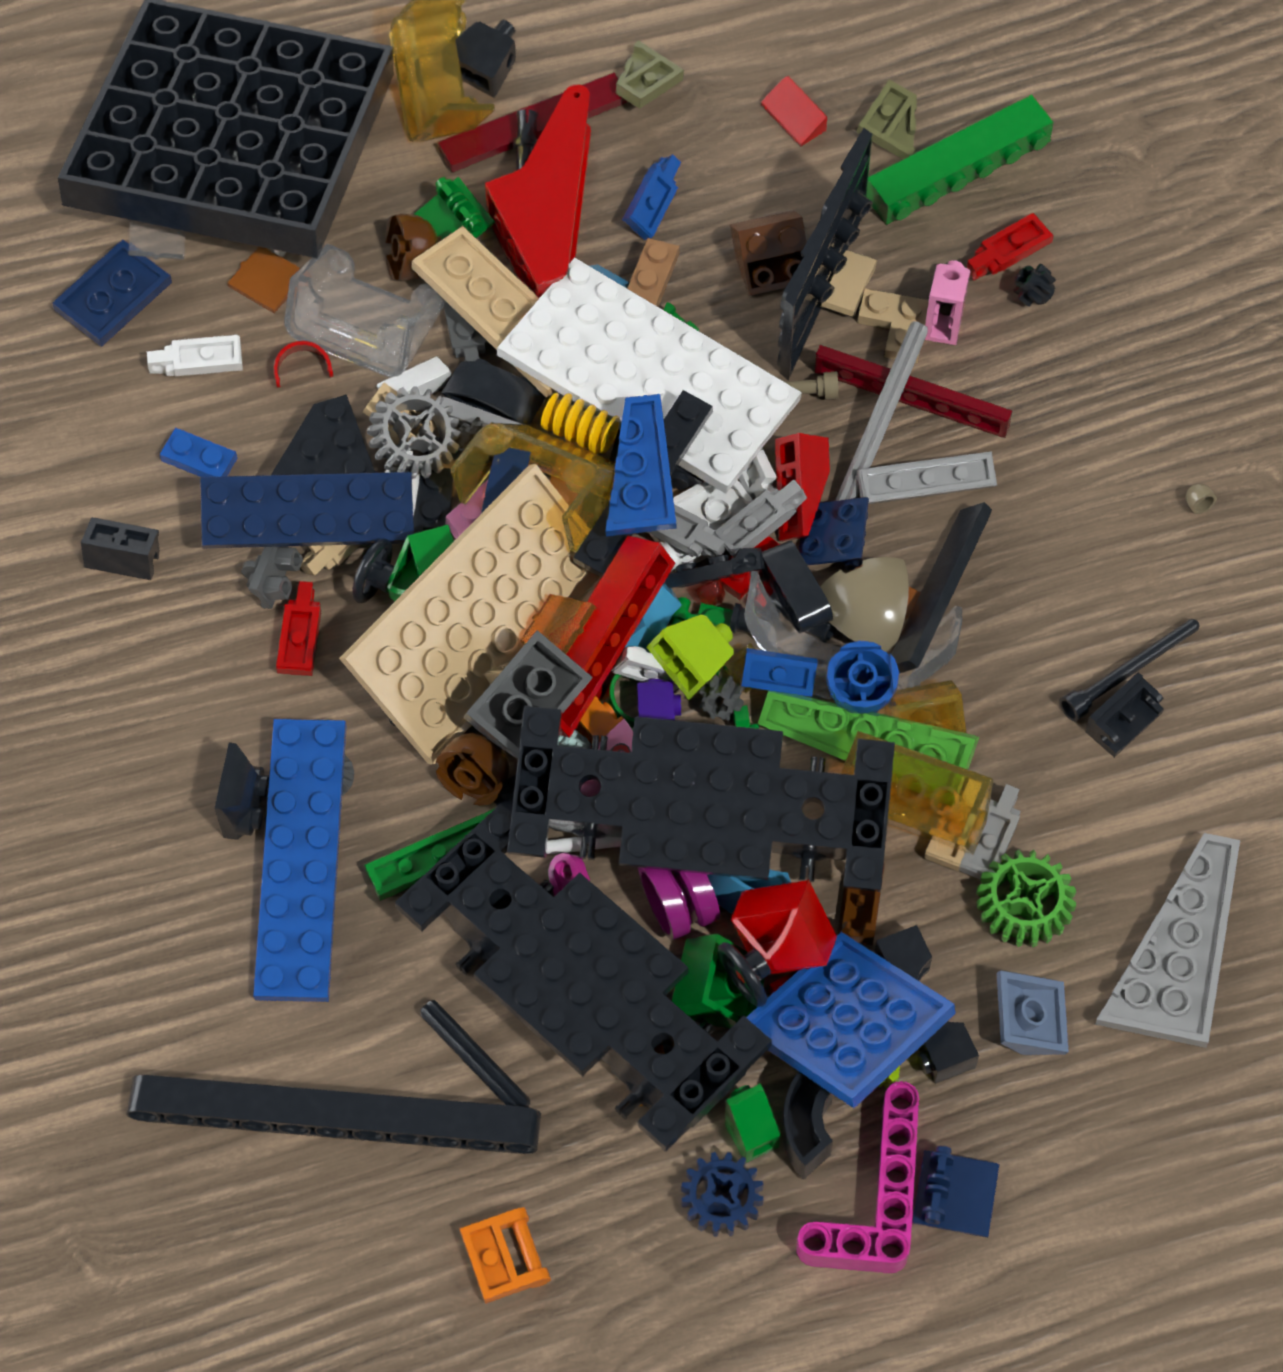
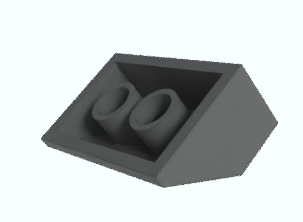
M537 630L463 718L491 742L518 759L524 706L561 709L563 713L593 677Z

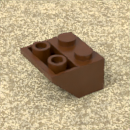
M792 210L730 224L735 257L748 295L752 296L786 288L803 259L801 252L807 243L802 216Z

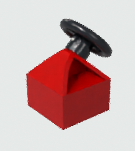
M810 880L742 891L731 921L748 953L743 957L733 945L723 942L718 946V955L727 974L742 995L752 1005L763 1007L766 1005L767 996L760 982L762 979L770 974L827 966L837 936Z

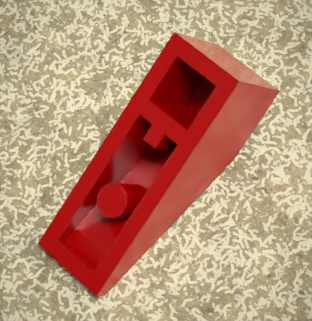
M796 433L775 439L777 489L780 491L791 481L795 480L807 496V499L795 509L796 513L779 527V541L783 542L809 535L830 473L829 438Z

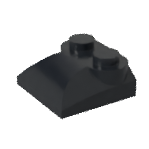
M231 742L228 744L214 809L223 838L238 840L243 835L252 836L254 829L259 830L261 828L263 809L259 808L261 797H267L269 775H264L263 767L252 766L239 746Z

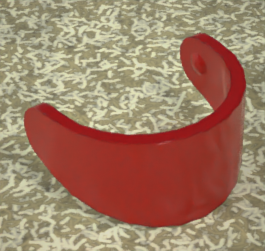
M292 342L283 347L275 359L274 376L277 388L281 387L278 371L282 361L290 354L298 351H310L321 356L327 364L330 378L334 377L329 356L324 349L313 342Z

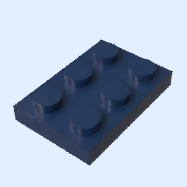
M123 239L61 294L52 305L58 314L102 347L172 283V280L167 272Z

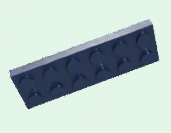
M412 472L200 477L202 549L374 544L382 538L388 539L392 544H402L408 535L414 534Z

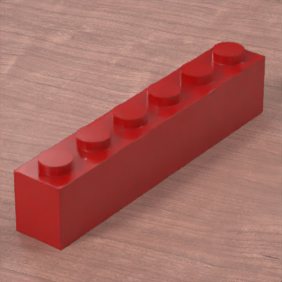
M627 536L561 643L559 649L593 677L562 713L561 736L571 737L676 564L660 543Z

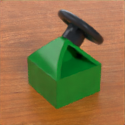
M444 525L408 535L395 566L391 564L393 554L392 543L385 538L377 540L366 552L356 572L352 587L354 600L357 603H365L379 589L388 593L389 597L395 602L454 542L449 526Z

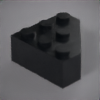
M347 394L316 403L312 406L271 475L375 473Z

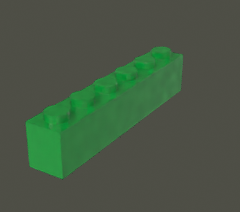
M1030 95L868 177L866 197L873 202V209L886 225L895 220H903L913 211L923 206L934 204L940 197L950 192H958L968 183L978 178L989 176L995 169L1005 164L1015 163L1028 152L1044 148L1051 140L1054 122L1033 95Z

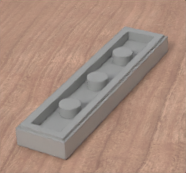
M992 451L865 468L856 471L860 497H868L869 504L997 486Z

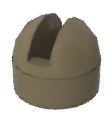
M1194 484L1186 493L1187 504L1195 514H1202L1208 511L1217 500L1214 492L1205 484Z

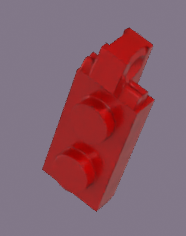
M1031 213L981 242V246L975 250V256L967 260V268L970 270L969 277L974 281L985 276L988 272L992 275L1002 272L1052 243L1054 235L1034 213Z
M299 581L297 599L289 600L288 604H285L276 662L277 674L313 676L321 620V604L314 601L315 589H313V582Z

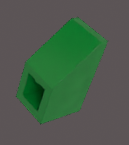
M761 1084L752 1088L749 1085H745L734 1090L729 1095V1099L726 1100L725 1126L741 1156L746 1158V1163L779 1148L780 1133Z

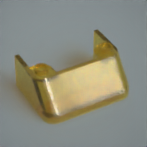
M411 0L391 22L390 40L391 46H393V58L405 129L410 141H429L473 130L495 111L494 104H479L475 97H465L455 40L466 28V15L461 7L466 0Z
M491 423L482 427L450 468L459 501L466 505L490 473L494 455L501 454L508 448L531 452L529 465L536 464L542 472L565 481L567 488L578 494L562 515L569 549L576 553L610 502L616 462L529 425Z

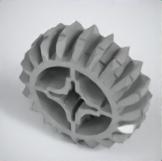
M414 386L410 391V395L402 387L397 391V396L389 392L385 396V402L378 401L375 406L377 412H372L369 417L373 425L368 427L367 434L374 436L369 442V447L380 448L375 454V460H380L384 457L387 459L384 465L385 470H389L394 465L398 467L396 472H404L405 470L412 472V479L417 477L419 471L424 478H428L431 475V469L439 473L444 468L443 463L450 464L453 460L451 453H456L459 449V445L455 441L461 437V431L453 429L459 424V418L448 417L453 411V406L445 408L441 406L444 400L443 396L433 400L430 398L432 395L431 389H427L424 395H420L418 387ZM416 410L422 413L417 416H411L406 412L400 413L399 411ZM431 419L439 431L440 443L435 440L436 436L430 431L429 422ZM388 422L393 425L392 430L398 434L399 444L397 446L389 435ZM419 424H422L421 428L418 431L419 434H417L416 437L412 436V438L408 442H406L408 436L410 435L409 432L412 430V428L416 429L419 426ZM412 449H416L421 451L423 454L425 452L429 454L424 456H414L407 454L406 452Z

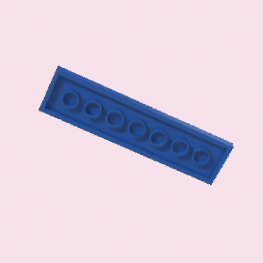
M274 719L253 993L255 1000L329 1002L347 731L345 720Z

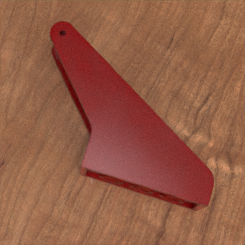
M579 84L566 88L525 165L515 172L485 182L487 213L495 221L491 228L517 278L538 298L553 283L560 281L566 276L570 262L576 258L591 140V127L587 123L590 92L585 86Z

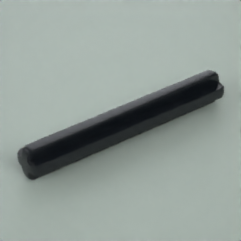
M430 1000L421 1008V1017L505 1105L529 1107L530 1098L436 1000Z

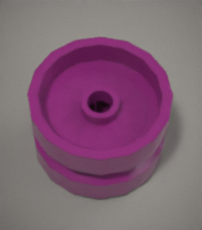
M639 867V876L648 903L660 927L670 940L690 933L691 920L698 926L703 927L720 919L719 905L707 874Z

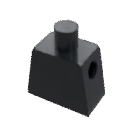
M501 20L495 28L481 21L475 22L443 49L444 72L495 98L516 60L515 41L512 39L516 33L515 27L507 20Z

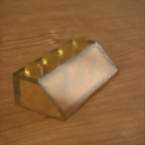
M858 731L841 774L854 775L858 739L886 740ZM895 744L887 824L974 855L987 822L993 779Z

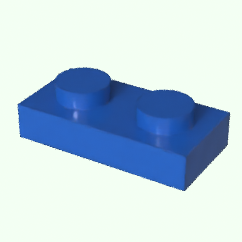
M178 428L174 429L159 454L162 462L199 477L228 476L238 459L236 451Z
M747 648L741 686L812 697L818 659Z

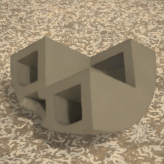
M893 557L870 558L863 560V566L848 573L839 570L829 577L820 586L833 613V621L829 623L855 642L867 641L880 645L881 649L890 656L901 634L908 604L909 583L904 559Z

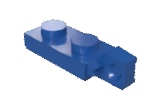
M673 154L665 158L661 157L657 163L651 165L622 219L643 240L651 239L654 236L678 189L673 178L681 162Z

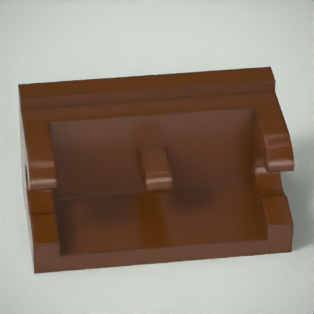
M844 888L837 936L842 932L860 944L873 946L881 892Z

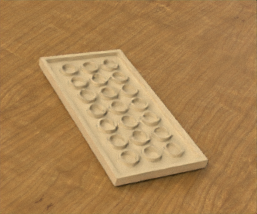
M536 464L529 465L339 658L428 764H435L436 758L453 739L463 735L471 726L463 717L491 685L485 674L511 661L537 630L550 641V637L566 626L585 606L601 577L574 563L573 557L589 534V531Z

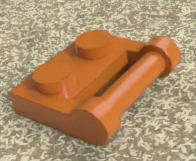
M526 1208L513 1209L460 1228V1233L485 1304L528 1288L543 1286L551 1281L548 1269L541 1264L528 1228L529 1216ZM507 1228L513 1229L528 1271L519 1276L516 1273L501 1231Z

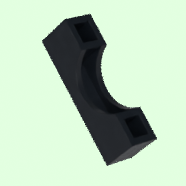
M917 925L876 940L875 954L919 982L930 971L932 955ZM947 1021L918 1048L920 1053H917V1059L925 1075L930 1073L934 1084L975 1069L979 1054L964 1022Z

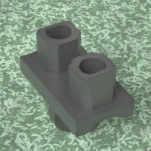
M264 547L262 554L257 556L256 561H246L243 564L241 572L248 579L246 586L251 593L260 599L262 608L272 609L275 600L289 598L292 587L290 580L285 574L287 571L300 570L303 557L296 548Z

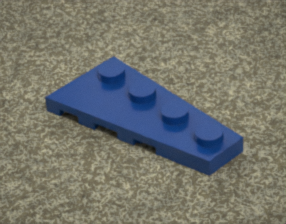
M652 394L626 397L618 455L615 464L614 482L610 497V509L606 524V537L677 529L661 395Z

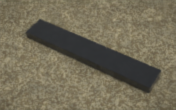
M985 502L959 511L891 654L896 660L899 673L919 668L992 513V509Z

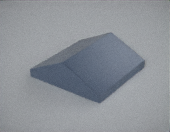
M1001 970L997 972L1001 1044L1022 1055L1067 1054L1069 1048L1064 982Z

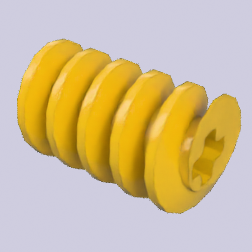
M554 393L544 408L541 418L542 428L546 431L553 430L554 434L559 437L565 436V439L571 443L577 441L578 446L583 449L589 447V451L594 454L606 453L616 438L620 417L614 416L608 423V412L606 410H602L596 417L595 405L591 404L583 411V399L579 398L574 405H571L572 394L566 393L560 400L559 393Z

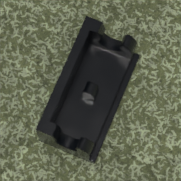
M91 517L81 540L84 568L152 580L154 575L153 559L158 560L160 554L159 530Z
M1139 672L1089 717L1086 733L1114 758L1164 711V708L1159 704L1164 699L1163 696Z

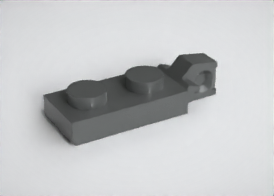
M442 298L453 355L456 358L464 357L465 361H476L479 359L478 354L486 353L485 338Z

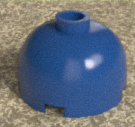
M856 641L841 647L840 651L831 658L828 664L826 682L831 698L839 707L844 708L847 712L855 714L877 713L889 704L897 691L899 670L894 657L891 654L889 656L887 652L881 649L880 645L874 642Z

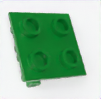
M446 177L438 179L435 184L438 194L413 214L428 220L435 229L436 235L440 236L442 240L462 226L475 238H478L495 223L459 177L455 180L447 179Z

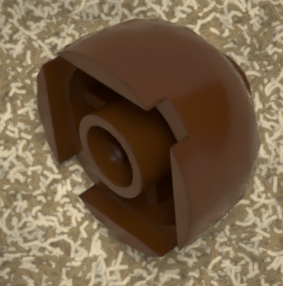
M413 214L392 215L389 218L385 244H391L392 254L386 255L389 273L394 280L411 281L421 278L412 269V260L442 240L440 236L436 235L435 229L428 220Z
M469 733L458 736L436 758V763L438 762L439 765L436 775L444 788L460 800L463 799V793L475 798L474 805H488L495 801L503 791L508 779L509 762L502 748L491 742L484 735Z

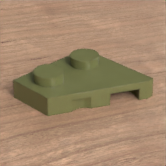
M638 40L634 44L631 58H628L625 64L624 72L621 73L617 81L616 94L640 109L683 81L684 70Z
M889 79L860 122L856 133L860 134L863 128L867 129L873 134L872 142L901 159L915 154L914 134L916 132L915 111L917 109V95Z

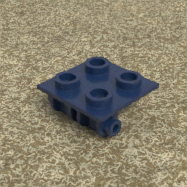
M868 497L819 503L809 535L800 538L799 552L807 566L842 562L845 565L844 568L851 571L862 565L866 521L868 519Z
M937 1146L936 1152L924 1150L912 1224L988 1238L1000 1164L951 1155L952 1149L946 1146Z

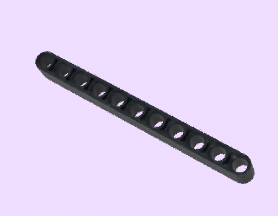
M136 1075L133 1077L127 1108V1116L129 1118L143 1122L516 1154H532L537 1152L541 1122L540 1111L521 1106L155 1075Z

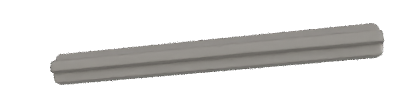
M916 321L910 323L837 494L836 501L858 498L860 491L856 471L870 468L927 336L928 327Z

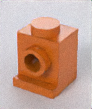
M595 696L575 730L585 736L592 744L593 735H599L600 742L601 735L606 736L624 718L621 716L617 719L613 708L607 702L602 704Z

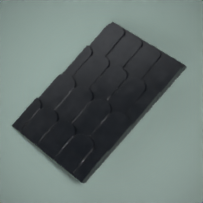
M865 128L862 129L841 165L843 173L824 203L820 221L801 252L803 259L781 298L780 309L783 312L779 321L781 333L778 340V347L781 349L777 358V366L780 367V374L788 381L821 311L822 303L827 301L834 291V286L830 284L833 275L839 273L846 265L847 258L844 256L846 250L848 251L850 245L858 238L860 234L859 224L873 205V202L866 197L873 134Z

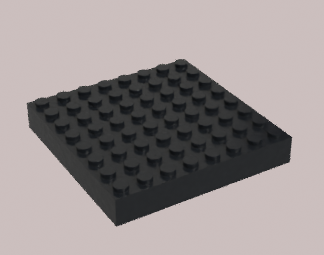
M144 0L58 176L62 206L318 259L394 76L393 46L163 0Z

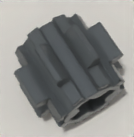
M715 674L710 681V685L705 684L699 692L704 696L700 708H703L704 712L707 711L711 714V719L721 717L722 720H730L733 710H741L744 701L740 699L744 688L739 683L736 684L731 675L728 678H722V675L717 676Z

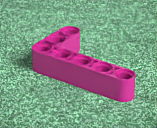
M900 1081L891 1084L886 1090L884 1097L875 1227L825 1222L807 1223L799 1231L796 1246L797 1256L804 1264L812 1267L879 1273H897L906 1265L911 1246L919 1109L918 1092L910 1083ZM896 1098H903L909 1102L910 1107L902 1110L897 1109L892 1105L891 1101ZM893 1134H900L906 1137L908 1143L904 1146H897L890 1142L889 1137ZM897 1170L905 1175L906 1180L901 1183H895L890 1181L886 1174ZM889 1207H895L902 1211L904 1217L899 1220H891L886 1217L884 1211ZM815 1237L820 1239L825 1246L819 1251H812L805 1246L804 1242L809 1238ZM848 1241H855L862 1246L863 1251L859 1254H849L844 1250L843 1245ZM889 1244L896 1245L902 1254L897 1258L887 1257L882 1252V1247Z

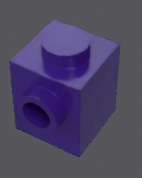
M650 679L637 683L638 717L675 720V716H681V694H674L673 681L665 682L662 679Z

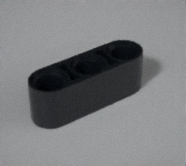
M791 540L762 551L765 569H761L799 634L833 621L832 609L825 594Z

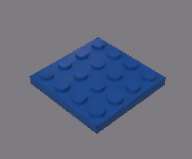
M841 932L837 936L827 966L799 970L767 998L765 1006L757 1007L746 1018L772 1040V1046L768 1051L852 1108H855L956 1013L954 1003Z

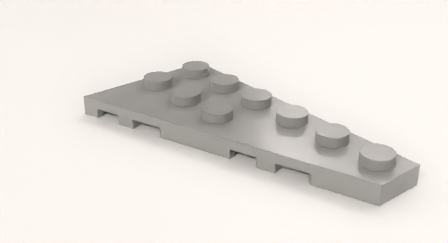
M1208 833L1202 835L1177 882L1171 889L1158 915H1156L1120 981H1118L1104 1009L1099 1014L1095 1025L1204 1048L1207 1047L1240 840Z

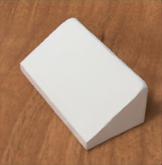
M436 356L378 383L377 388L379 389L385 382L396 391L404 387L410 395L412 387L417 386L420 395H424L427 389H431L432 393H435L445 388L452 375L449 368Z

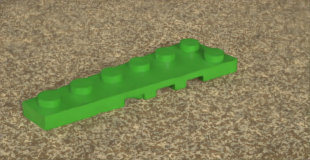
M768 691L758 724L763 727L783 731V735L854 765L858 739L895 742L892 780L952 806L957 803L979 737L876 712L864 714L849 713L836 703L776 691Z

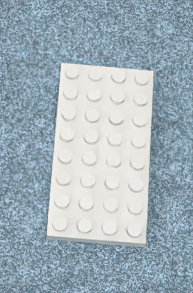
M576 258L570 262L566 276L560 281L553 283L497 348V355L560 394H572V401L574 402L579 398L583 399L585 409L591 404L595 405V415L598 416L602 410H606L608 412V423L614 416L620 417L618 428L620 430L626 397L660 394L663 419L683 390L712 405L713 413L686 452L679 466L725 494L797 405L802 393Z

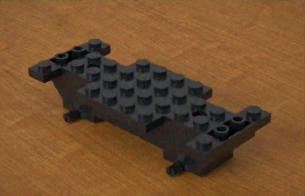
M524 706L507 849L508 854L545 858L549 828H553V831L571 832L582 837L579 858L586 860L587 846H589L588 860H595L596 839L607 836L621 837L620 866L769 880L772 850V853L789 854L801 859L798 881L805 880L806 868H809L808 880L814 882L816 861L827 858L846 860L843 888L881 892L895 742L858 739L854 775L824 772L826 758L822 757L819 760L818 771H816L817 757L810 758V771L780 768L783 731L635 717L631 753L606 751L608 737L602 735L599 750V735H593L592 749L558 746L562 710ZM588 780H595L601 784L599 793L593 797L584 796L580 792L581 786ZM816 802L822 806L824 813L817 819H809L803 814L802 809L807 803Z
M499 804L395 902L396 909L422 932L437 917L444 913L453 924L454 931L468 943L470 951L455 963L457 968L467 975L480 961L485 962L474 973L475 980L582 1077L601 1058L610 1065L612 1073L626 1085L630 1093L615 1107V1110L624 1119H627L640 1104L650 1108L637 1121L638 1127L667 1152L746 1075V1071L772 1046V1040L745 1016L718 1042L710 1036L715 1029L711 1024L708 1025L707 1020L703 1019L698 1025L666 997L689 973L688 966L581 873L576 875L557 895L551 896L550 894L553 892L554 887L551 883H548V880L544 879L543 882L538 884L505 855L508 849L512 813L502 804ZM499 901L510 903L505 909L493 907ZM660 1044H668L673 1047V1050L667 1054H659L654 1051L655 1047Z

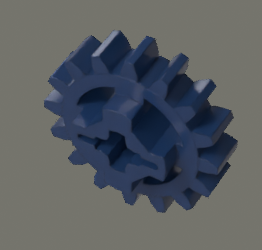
M712 1152L711 1162L706 1163L702 1158L697 1159L698 1171L690 1168L687 1169L686 1177L691 1182H682L681 1192L688 1194L681 1198V1205L685 1208L691 1207L687 1213L689 1221L697 1218L700 1219L698 1230L701 1232L707 1226L713 1227V1236L717 1237L720 1229L726 1228L730 1237L733 1236L734 1226L736 1225L744 1231L748 1229L747 1217L757 1220L759 1211L754 1206H763L764 1196L756 1193L763 1190L764 1184L763 1181H753L757 1176V1169L753 1167L746 1170V1158L742 1157L735 1163L732 1161L731 1152H727L724 1160H719L716 1152ZM719 1172H728V1173H732V1174L730 1175V1174H724V1173H719ZM703 1181L707 1191L698 1200L696 1192L699 1184ZM747 1188L748 1199L742 1208L738 1197ZM716 1189H719L722 1193L729 1191V1200L728 1198L725 1199L722 1195L715 1197ZM712 1214L725 1215L726 1217H718Z

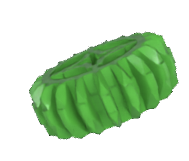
M1018 849L1015 851L1014 859L1004 853L1001 856V864L992 861L989 864V870L991 868L996 873L984 871L980 878L982 884L977 886L976 891L977 896L981 897L977 900V909L984 911L981 915L982 923L992 922L990 926L991 934L1001 930L1003 932V942H1007L1010 936L1015 937L1018 947L1022 946L1024 939H1028L1030 945L1034 948L1038 944L1039 937L1048 944L1052 940V933L1060 936L1064 931L1063 925L1070 924L1072 920L1070 912L1075 911L1076 902L1072 899L1075 897L1076 889L1073 886H1068L1071 881L1070 874H1060L1062 870L1061 862L1053 866L1049 865V854L1045 855L1042 860L1036 859L1037 854L1035 850L1030 851L1029 857H1024L1023 853ZM1027 877H1031V878L1037 879V881L1031 880V879H1029V878H1027ZM1008 880L1011 893L1006 895L1005 900L999 902L997 889ZM1053 895L1055 908L1044 917L1041 903L1045 902L1048 896ZM1014 916H1021V917H1023L1025 920L1018 919V918H1016V917H1014Z

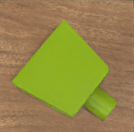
M702 614L664 628L646 646L688 700L734 654L733 648L729 645L733 638L729 626L724 623L714 626L708 617Z

